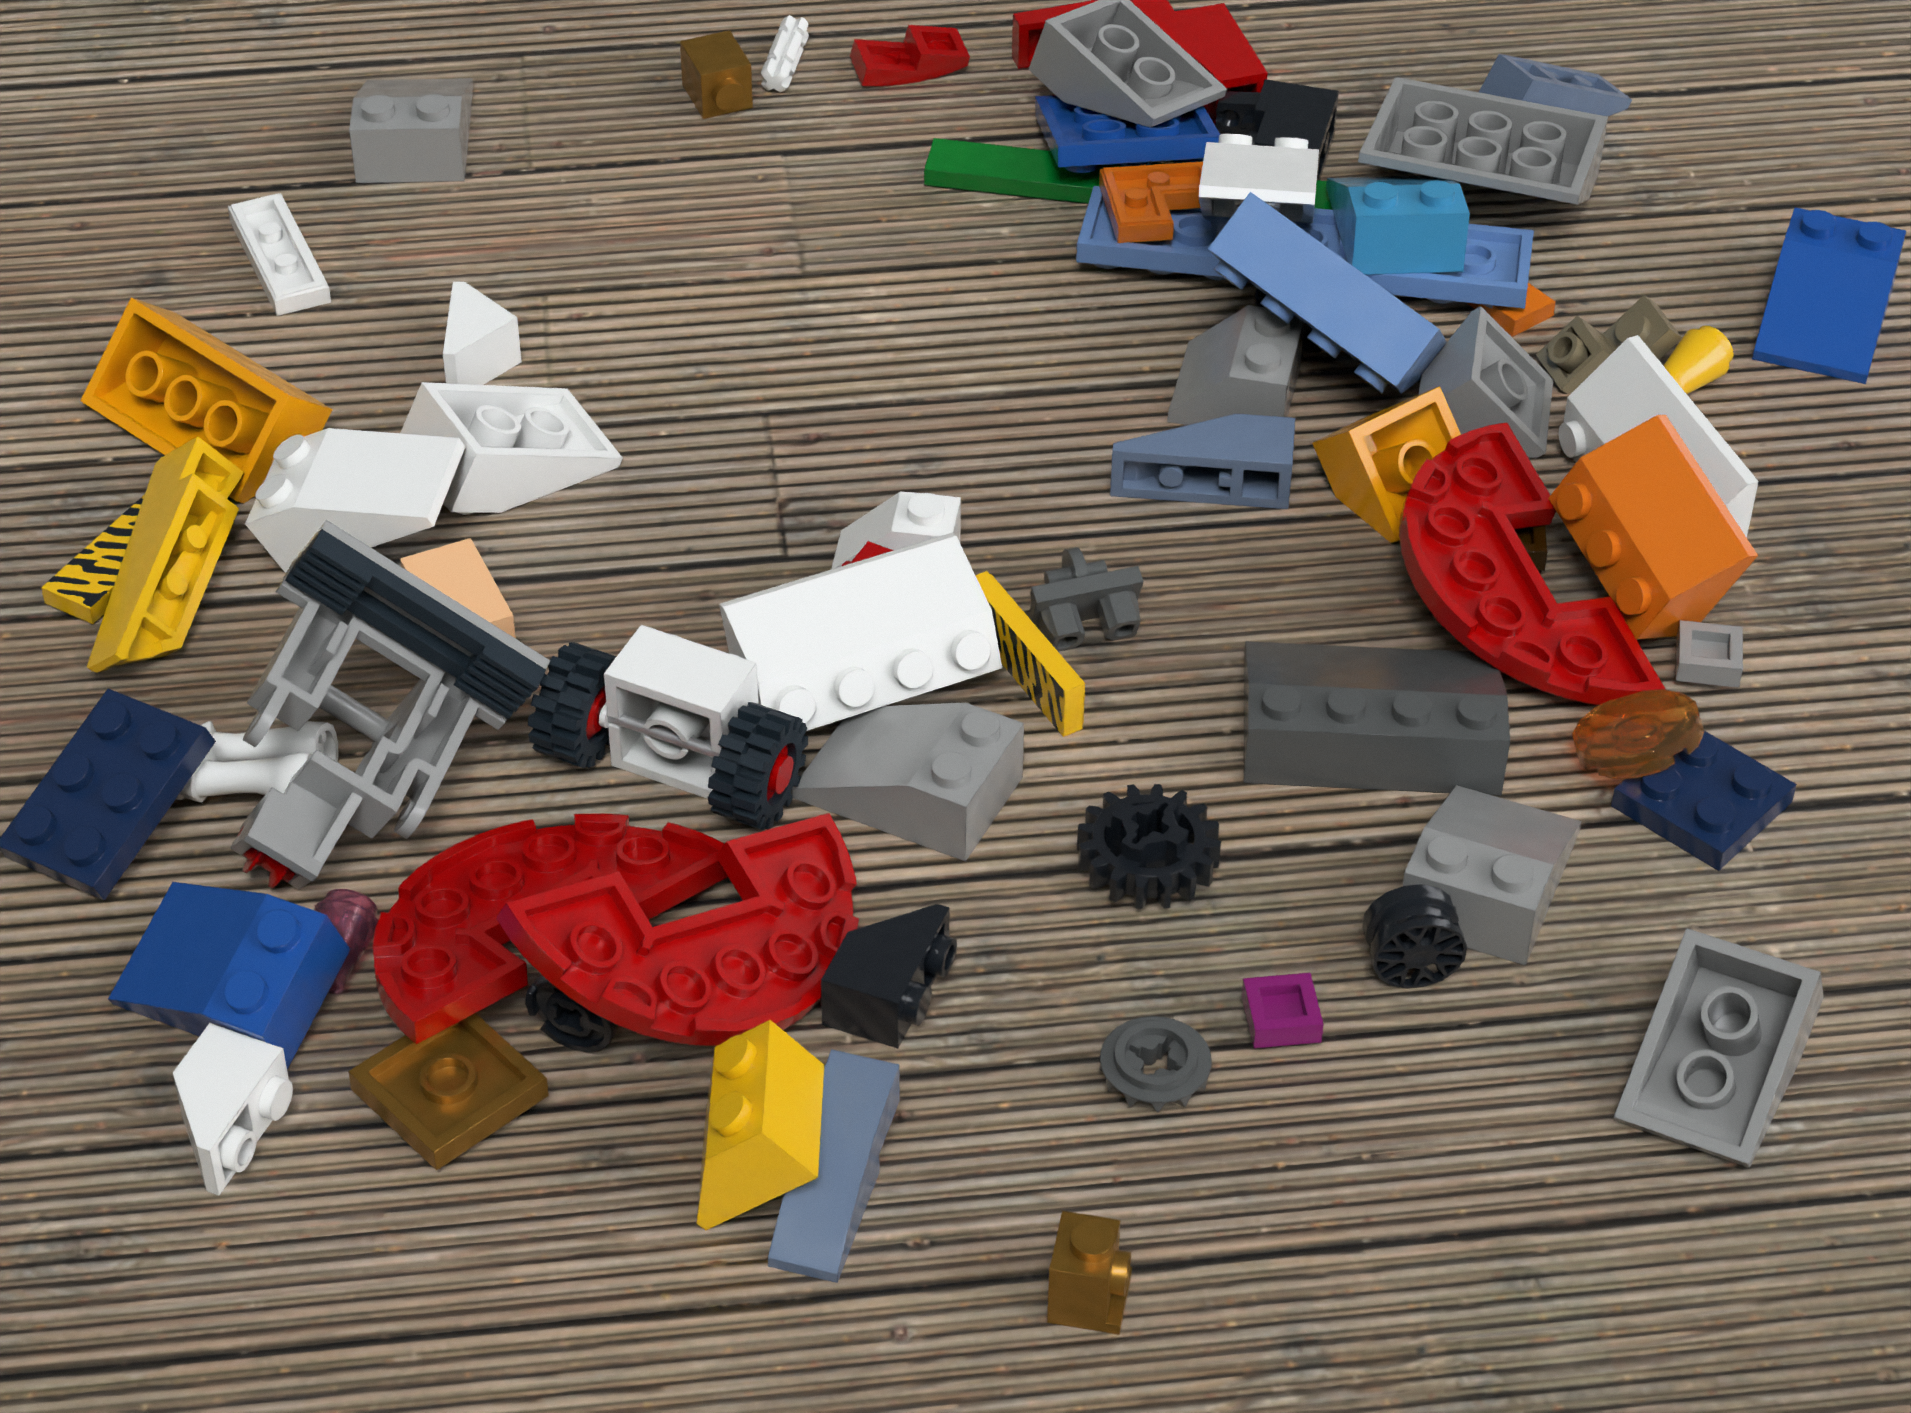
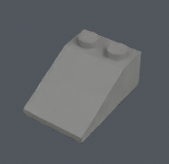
M1098 0L1046 20L1029 67V71L1063 102L1150 128L1221 99L1227 91V88L1130 0Z
M473 78L367 80L353 98L349 127L356 183L465 181Z
M966 702L883 706L845 718L840 722L801 775L798 787L793 786L792 796L796 800L966 862L1023 778L1024 723Z
M1456 785L1424 827L1404 872L1403 886L1424 884L1440 888L1450 895L1453 906L1456 907L1459 917L1458 924L1464 934L1467 948L1526 965L1580 832L1582 821Z
M1686 928L1614 1114V1120L1750 1168L1801 1060L1823 1001L1821 972Z

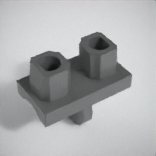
M1078 547L1064 549L1062 553V568L1044 572L1045 584L1031 587V606L1029 610H1025V614L1041 630L1058 652L1074 649L1083 643L1085 631L1081 621L1099 618L1106 639L1112 641L1130 638L1137 634L1141 622L1138 598L1144 583L1139 566L1108 572L1104 560L1086 563L1081 550Z

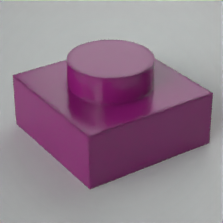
M1311 972L1243 978L1241 997L1253 1048L1322 1042L1324 1023Z

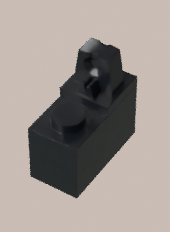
M1265 79L1261 92L1226 91L1225 96L1219 99L1217 104L1216 128L1230 134L1251 136L1252 145L1274 146L1275 138L1283 137L1308 140V149H1319L1317 180H1320L1335 135L1339 91Z

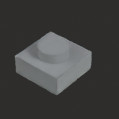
M1680 620L1676 637V681L1739 688L1743 672V627Z

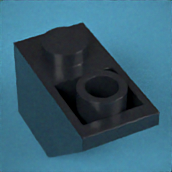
M935 904L847 932L821 979L822 1025L898 1049L911 1024L919 1026L923 1022L931 1001V986L936 977H946L952 967L957 949V939L949 936L950 908Z

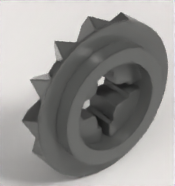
M1159 1016L1140 1017L1121 1024L1107 1036L1100 1053V1070L1105 1075L1108 1092L1123 1093L1129 1107L1139 1101L1152 1103L1157 1113L1168 1102H1175L1186 1107L1193 1093L1205 1091L1212 1066L1210 1049L1204 1038L1196 1030L1178 1020ZM1165 1053H1168L1167 1069L1159 1068L1154 1074H1143L1144 1064L1152 1065L1157 1059H1162Z

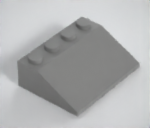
M1395 77L1359 152L1358 162L1578 205L1590 199L1597 180L1608 117Z

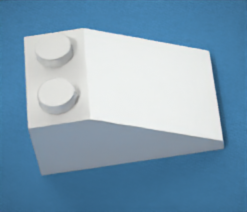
M1220 134L1218 143L1206 142L1199 185V202L1202 216L1231 218L1251 191L1290 221L1313 223L1319 149H1308V140L1285 137L1275 138L1274 146L1252 145V137L1241 134Z
M422 382L400 432L401 434L455 437L463 442L466 447L443 502L450 512L463 515L502 513L616 469L620 466L623 459L571 392L565 388Z
M327 428L304 437L302 435L291 436L276 448L273 454L274 461L264 483L256 491V500L245 525L285 573L326 520L369 547L434 527L466 446L459 438L334 428Z

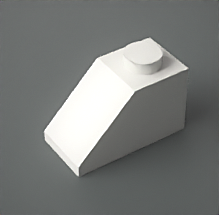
M898 492L841 530L831 569L841 567L846 561H852L868 541L896 550L953 533L960 542L961 497L935 495L932 493Z

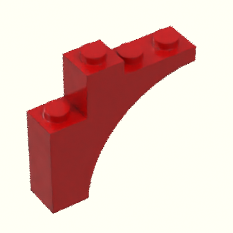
M1098 0L1014 13L1012 59L1017 68L1030 67L1046 20ZM1130 0L1227 88V91L1261 92L1268 72L1224 3L1174 11L1168 0ZM1219 99L1204 105L1214 125H1216V109Z

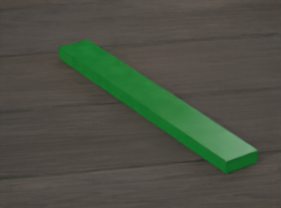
M933 138L924 168V185L1088 204L1093 186H1099L1100 169L1120 167V165H1098L1095 171L1075 173L1067 171L1065 167H1058L1051 151ZM1152 162V165H1155V164H1166V163ZM1317 180L1314 208L1332 210L1326 189L1327 181Z

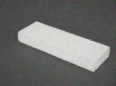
M281 193L228 206L230 223L276 316L331 303L329 286Z

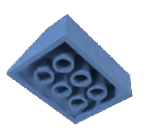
M1251 191L1208 248L1220 260L1214 268L1216 272L1241 290L1250 282L1266 294L1260 303L1287 324L1296 316L1310 326L1313 330L1307 338L1333 358H1336L1342 350L1360 364L1354 373L1381 393H1383L1388 385L1399 393H1403L1421 380L1422 373L1447 343L1439 328Z

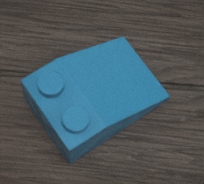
M1426 175L1327 178L1326 189L1347 262L1365 275L1464 271L1470 212L1459 183Z

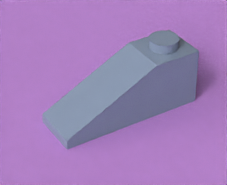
M1504 54L1497 56L1479 90V93L1602 116H1610L1628 109L1632 102L1631 98L1599 74Z
M1232 414L1113 443L1110 496L1288 509L1293 465L1295 418Z

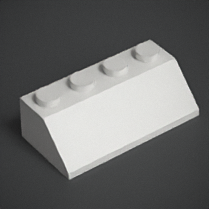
M1638 335L1627 338L1567 397L1564 422L1559 427V441L1562 450L1569 458H1573L1577 462L1580 457L1652 417L1667 415L1747 537L1759 481Z
M953 533L719 604L729 653L757 663L759 704L803 719L802 722L806 723L807 726L806 731L1002 669L992 609L957 536Z

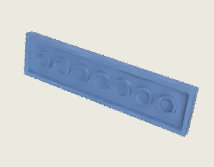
M1093 186L1077 241L1076 262L1094 264L1104 269L1128 267L1147 269L1162 275L1176 272L1204 275L1212 280H1226L1214 270L1220 260L1208 248L1230 218L1202 216L1201 208L1169 210L1174 222L1173 240L1117 243L1100 187ZM1314 208L1313 223L1293 222L1347 261L1333 210ZM1469 224L1463 272L1371 274L1366 276L1393 296L1427 298L1435 303L1456 301L1483 304L1489 308H1492V305L1525 309L1534 230Z

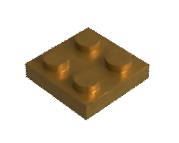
M476 1013L417 1045L404 1035L348 1071L351 1090L436 1171L549 1096L547 1077Z

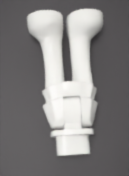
M212 721L205 722L201 726L207 728L216 742L176 799L183 800L187 798L201 803L208 796L234 793L266 795L272 787L284 794L291 778L316 750L338 762V740L334 726L328 722L307 721L299 731L290 726L272 728L268 730L260 743L253 747L243 741L246 732L237 734L216 732Z

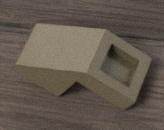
M1643 295L1603 334L1577 315L1536 356L1560 390L1569 394L1588 378L1627 338L1638 335L1656 358L1660 360L1682 337L1658 305L1646 295Z

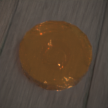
M1648 690L1609 700L1593 708L1579 720L1572 736L1580 765L1588 771L1590 766L1597 767L1599 776L1611 779L1639 778L1668 769L1669 766L1675 764L1673 755L1681 752L1685 747L1688 755L1691 754L1699 746L1704 735V729L1696 701L1684 693L1669 690Z

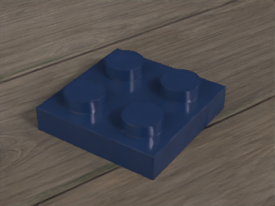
M1688 722L1614 789L1611 807L1720 871L1793 802L1797 784Z

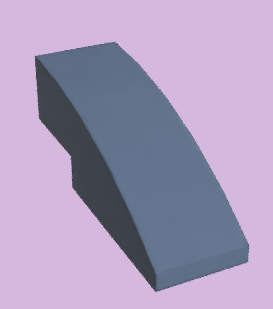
M831 1049L824 1067L818 1178L784 1194L768 1255V1267L838 1283L880 1172L879 1154L900 1101L899 1064Z

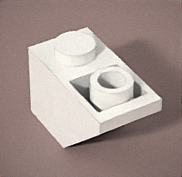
M209 1023L173 1071V1077L182 1118L206 1191L219 1196L236 1172H242L249 1165L253 1158L256 1144L273 1120H279L285 1114L291 1102L293 1085L288 1077L283 1048Z

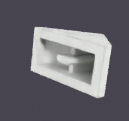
M453 282L443 348L446 383L484 385L522 362L517 317L466 282Z

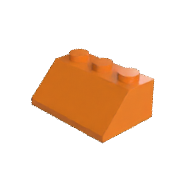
M1656 415L1580 457L1548 498L1605 590L1613 599L1636 639L1677 636L1680 620L1702 622L1758 557V554L1667 415Z

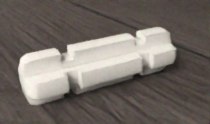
M789 15L781 21L778 29L779 32L775 36L767 60L761 70V74L764 77L761 84L767 91L774 88L779 92H783L789 87L792 75L803 52V47L809 37L806 31L809 24L805 18L795 19Z

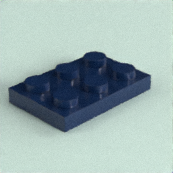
M107 689L0 837V851L6 858L105 900L213 747L216 740L206 727Z

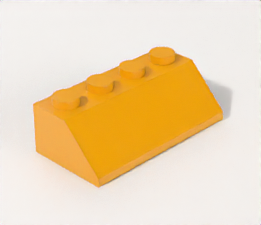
M132 297L80 400L163 455L170 453L198 436L244 471L241 479L229 495L236 502L243 504L255 497L256 491L264 483L274 461L273 454L276 448L291 436L302 435L304 437L323 430L333 410L177 313Z

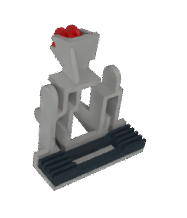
M328 520L323 523L291 563L276 590V593L299 606V609L247 701L248 705L258 711L250 723L243 741L256 747L276 718L299 731L317 709L321 708L373 740L372 748L363 757L355 773L316 750L291 778L284 794L272 787L244 821L230 849L247 858L243 867L244 873H248L258 866L269 871L268 887L271 889L277 886L281 879L297 889H301L308 883L313 882L318 877L323 864L347 824L373 838L397 813L405 795L409 797V800L399 815L394 832L405 839L409 838L430 807L474 715L499 730L506 720L512 716L513 712H516L520 705L522 706L526 698H529L533 691L535 692L538 689L550 663V660ZM355 638L420 678L388 719L331 685Z

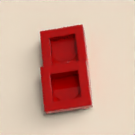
M908 25L904 42L854 39L850 59L862 86H893L926 81L955 72L968 66L970 55L957 28Z

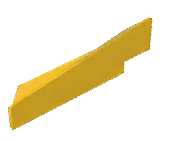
M198 436L161 457L154 466L87 663V668L93 672L98 673L117 665L164 657L182 648L239 511V507L227 498L244 472Z

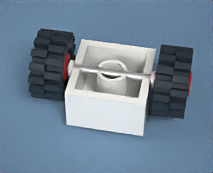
M640 625L618 656L575 642H569V646L563 645L558 649V657L552 656L548 665L549 673L548 675L544 674L540 682V686H542L539 695L533 694L531 706L536 707L535 712L529 715L528 726L533 728L528 734L529 742L534 743L532 748L536 752L582 768H590L595 765L596 759L601 760L606 754L605 744L610 746L611 766L707 798L708 804L712 805L711 811L713 813L761 830L772 828L774 821L778 822L783 816V805L789 807L793 799L791 790L793 786L798 787L801 776L797 775L799 767L805 765L806 755L802 754V751L808 745V736L804 735L807 726L806 723L802 722L803 719L759 704L756 662L644 625Z

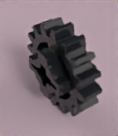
M1134 784L1127 785V797L1120 799L1108 791L1103 794V808L1090 805L1086 808L1085 823L1078 825V867L1081 871H1090L1089 885L1093 889L1108 884L1110 886L1109 900L1117 902L1125 894L1134 896L1135 908L1143 909L1147 898H1157L1159 904L1164 909L1170 908L1171 895L1178 893L1181 897L1191 901L1195 898L1196 884L1208 887L1211 885L1213 868H1219L1221 841L1218 840L1219 823L1218 821H1207L1208 807L1204 803L1190 808L1186 806L1187 792L1183 790L1169 798L1163 796L1161 784H1154L1150 794H1141Z

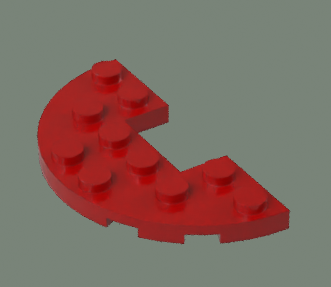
M1506 422L1488 425L1468 431L1448 441L1445 450L1436 455L1432 460L1427 458L1418 470L1403 503L1400 516L1399 539L1401 553L1410 579L1436 621L1475 655L1505 674L1539 690L1563 698L1588 704L1604 705L1611 708L1657 706L1666 688L1611 597L1557 603L1514 529L1550 525L1556 510L1548 499L1550 493L1509 424Z
M604 813L574 814L575 825L536 829L533 819L501 826L461 841L435 855L408 876L398 887L399 899L388 913L381 912L374 933L373 955L376 986L381 1002L397 1027L417 1045L528 985L527 963L503 946L510 939L496 917L506 902L619 871L649 920L728 877L716 858L724 843L699 831L667 822L662 831L629 826V815Z
M830 813L726 841L716 855V858L743 900L740 902L652 927L618 871L506 902L496 917L521 955L550 983L589 1011L618 1026L645 1036L668 1042L699 1046H718L729 1038L740 1035L768 1020L774 1022L782 1030L801 1020L821 1001V979L847 932L857 929L859 918L853 916L851 891L857 885L855 872L842 835Z

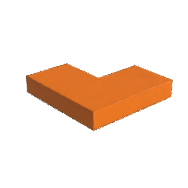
M1203 161L1100 169L1099 187L1117 243L1173 240L1174 222L1169 210L1201 208L1199 185Z

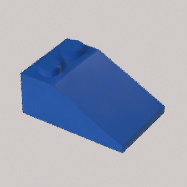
M1794 207L1752 359L1866 384L1893 290L1906 230L1892 228L1880 222H1863L1834 216L1823 210H1806Z
M172 882L108 1000L113 1005L200 1036L208 1024L212 1023L281 1047L284 1050L288 1069L351 949L326 914L269 894Z

